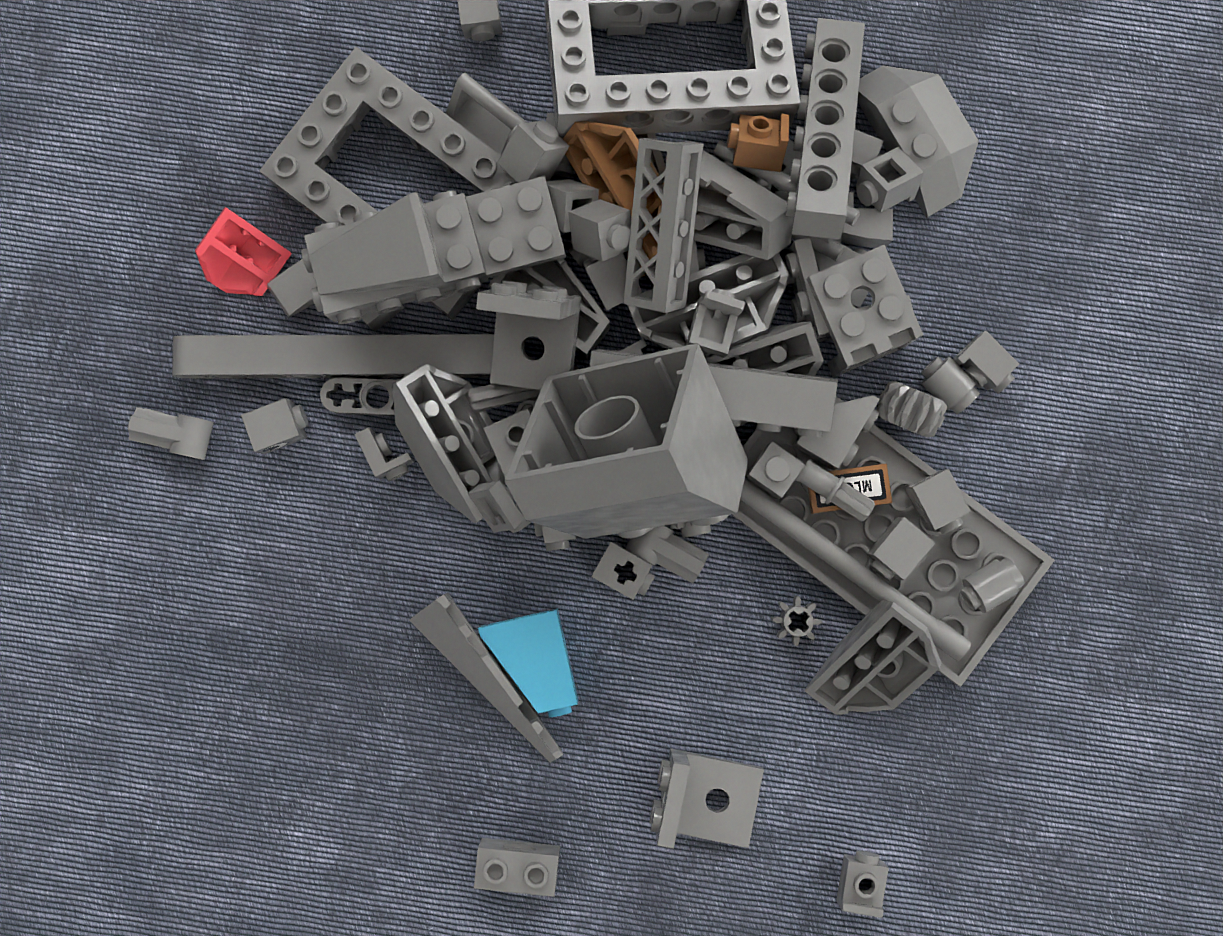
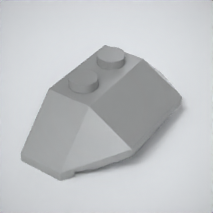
M883 65L860 78L857 102L878 138L884 140L883 146L886 151L889 152L899 147L924 172L915 200L925 217L928 218L962 197L979 140L940 75Z
M779 253L769 260L742 254L690 274L686 308L663 313L631 305L627 306L641 337L666 349L686 346L695 309L700 297L706 291H712L713 289L727 290L736 296L735 299L745 302L744 310L737 318L730 345L732 347L768 333L788 283L789 273ZM653 289L640 293L638 296L652 299ZM702 351L704 357L712 355L711 353Z
M811 321L770 327L768 333L730 347L728 355L725 357L714 354L705 357L707 363L815 376L824 361ZM741 421L740 425L749 423V421Z
M424 364L392 384L396 426L434 491L473 523L479 522L484 517L468 493L479 484L500 480L502 485H506L504 482L505 476L483 429L493 424L486 410L474 412L470 407L468 391L473 389L469 381L435 369L436 367Z
M882 600L838 643L804 692L835 715L848 714L849 711L872 712L892 710L936 673L942 663L928 627L896 603Z

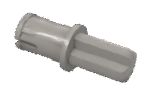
M811 459L808 460L796 478V481L803 483L824 497L827 505L832 502L859 521H865L874 509L875 502L845 483V477L837 478L815 464Z

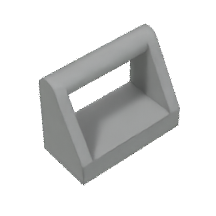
M463 73L456 81L446 114L502 155L508 144V136L513 128L518 124L528 122L468 74Z

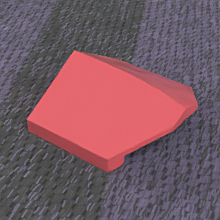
M227 207L222 210L195 249L207 281L225 293L263 296L268 289L267 284L277 276L292 254Z

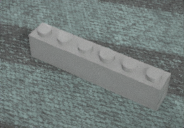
M597 349L591 351L590 367L644 354ZM707 363L734 427L740 426L741 421L756 422V429L763 431L781 432V426L798 428L797 434L807 437H822L823 431L831 432L838 379Z

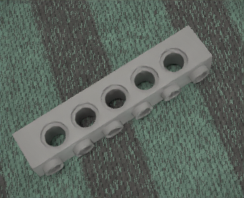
M818 18L815 34H807L804 58H811V64H804L801 88H807L808 93L807 95L800 94V106L797 114V119L804 120V127H796L793 151H800L801 154L800 159L793 158L789 182L797 184L796 192H789L786 207V217H793L791 234L841 240L847 216L865 23Z

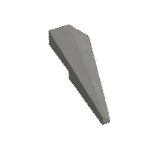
M449 593L443 594L409 619L550 763L563 755L562 750L519 687L498 659L491 656Z

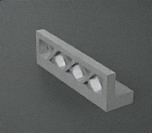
M639 138L623 304L663 313L686 308L703 143L690 141L668 142ZM652 149L667 152L666 169L658 177L650 166ZM655 190L662 201L661 213L653 219L646 208L647 197ZM651 232L658 243L657 254L649 260L642 249L643 238ZM647 273L654 284L652 299L638 296L639 278Z

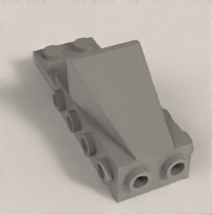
M545 176L467 197L464 193L457 195L456 191H446L436 194L432 197L433 201L423 203L418 192H414L404 196L378 213L367 212L357 215L353 218L354 222L338 226V223L332 222L316 226L314 233L304 235L307 248L301 249L307 272L314 273L317 287L312 288L311 291L317 311H323L324 315L333 322L338 321V324H348L361 320L363 314L378 311L379 314L394 312L402 308L401 304L416 300L418 303L435 301L441 298L442 293L457 290L458 293L469 292L480 288V283L489 281L490 277L565 258L566 253Z

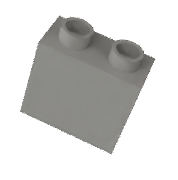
M695 343L546 376L504 482L526 521L584 539L618 534L622 538L631 539L640 537L658 526L688 521L698 526H709L724 520L730 514L737 513L748 458L700 345Z

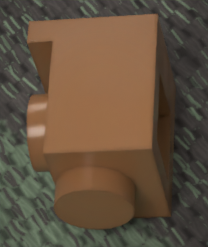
M740 114L738 124H730L727 148L734 149L733 165L780 172L789 142V115L781 114L780 120L764 116Z

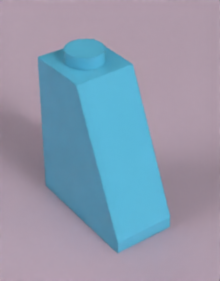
M558 608L486 624L478 628L480 637L538 713L548 711L549 717H557L572 712L571 706L578 704V695Z

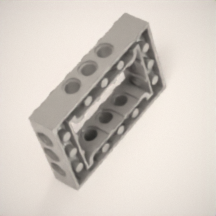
M544 0L555 128L561 138L567 134L575 122L580 121L628 127L633 130L634 134L729 130L731 123L738 124L740 114L764 116L780 120L781 114L789 115V127H791L800 106V97L786 0ZM738 10H741L743 22L741 44L746 46L748 61L746 69L596 76L591 26L598 29H607L609 23L636 21H640V25L647 26L651 23L676 22L678 26H686V22L716 21V24H726L733 21Z
M358 47L353 49L259 170L270 183L324 224L335 222L338 223V226L354 222L353 218L357 215L367 212L378 213L376 209L324 171L330 161L333 163L338 158L336 153L352 132L360 130V122L372 108L385 126L388 128L393 126L408 137L413 147L417 150L424 149L441 162L446 172L451 174L453 171L469 183L474 193L478 194L517 183L498 163L501 156L499 153ZM477 289L458 293L457 290L442 293L441 298L429 303L453 321Z

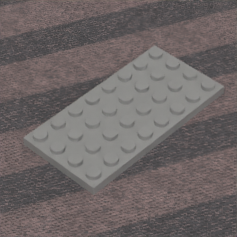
M836 396L835 404L844 402ZM874 424L868 432L861 430L854 442L859 448L849 465L846 467L841 464L838 469H835L841 470L887 463L892 503L875 505L865 521H859L844 510L811 514L808 487L796 481V479L780 499L774 498L747 479L934 618L945 622L971 642V646L959 661L954 660L935 646L942 663L938 672L959 687L963 685L1055 561L961 489L960 491L971 510L970 513L960 517L963 524L944 534H941L939 529L927 531L905 488L937 471ZM781 426V432L755 429L743 445L748 458L746 474L766 445L772 441L804 464L811 459L815 464L827 471L834 470L829 469L792 446L798 437V428ZM740 500L738 512L731 514L733 517L864 616L879 603L878 600ZM897 517H905L934 541L935 544L905 581L897 580L894 577L888 581L870 566L874 560L866 553ZM1009 558L1019 569L1025 582L1022 587L1018 588L1019 593L987 613H983L979 609L973 611L961 595L960 590L964 588L962 580L995 559L1001 561Z

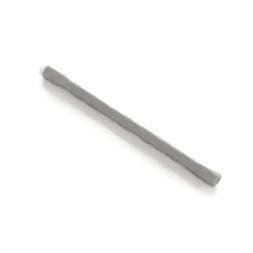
M744 479L740 500L879 602L882 600L894 602L928 627L934 645L954 660L959 661L966 654L971 646V642L945 622L934 618L747 479Z

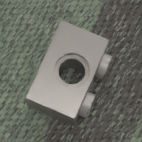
M482 838L477 851L474 889L555 897L560 846Z

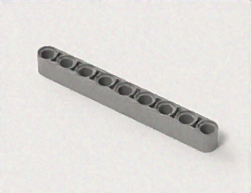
M494 334L174 336L172 376L185 379L403 378L420 366L429 364L436 367L435 369L448 372L460 378H490Z

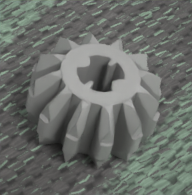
M892 381L888 382L884 391L882 390L876 409L880 412L878 416L890 423L921 436L933 437L938 428L942 426L947 405L941 399L900 382Z

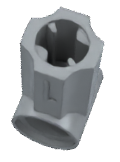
M136 407L128 425L129 440L170 449L169 452L205 460L214 422L178 414L177 417L164 414V412Z
M666 526L654 527L651 531L640 537L629 539L624 548L625 550L654 566L657 563L692 584L699 576L709 556L701 548L674 535V531Z

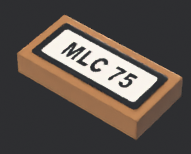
M887 463L828 471L839 479L842 476L845 477V483L873 500L875 505L892 503ZM808 487L811 514L842 510L832 502L827 505L824 497Z

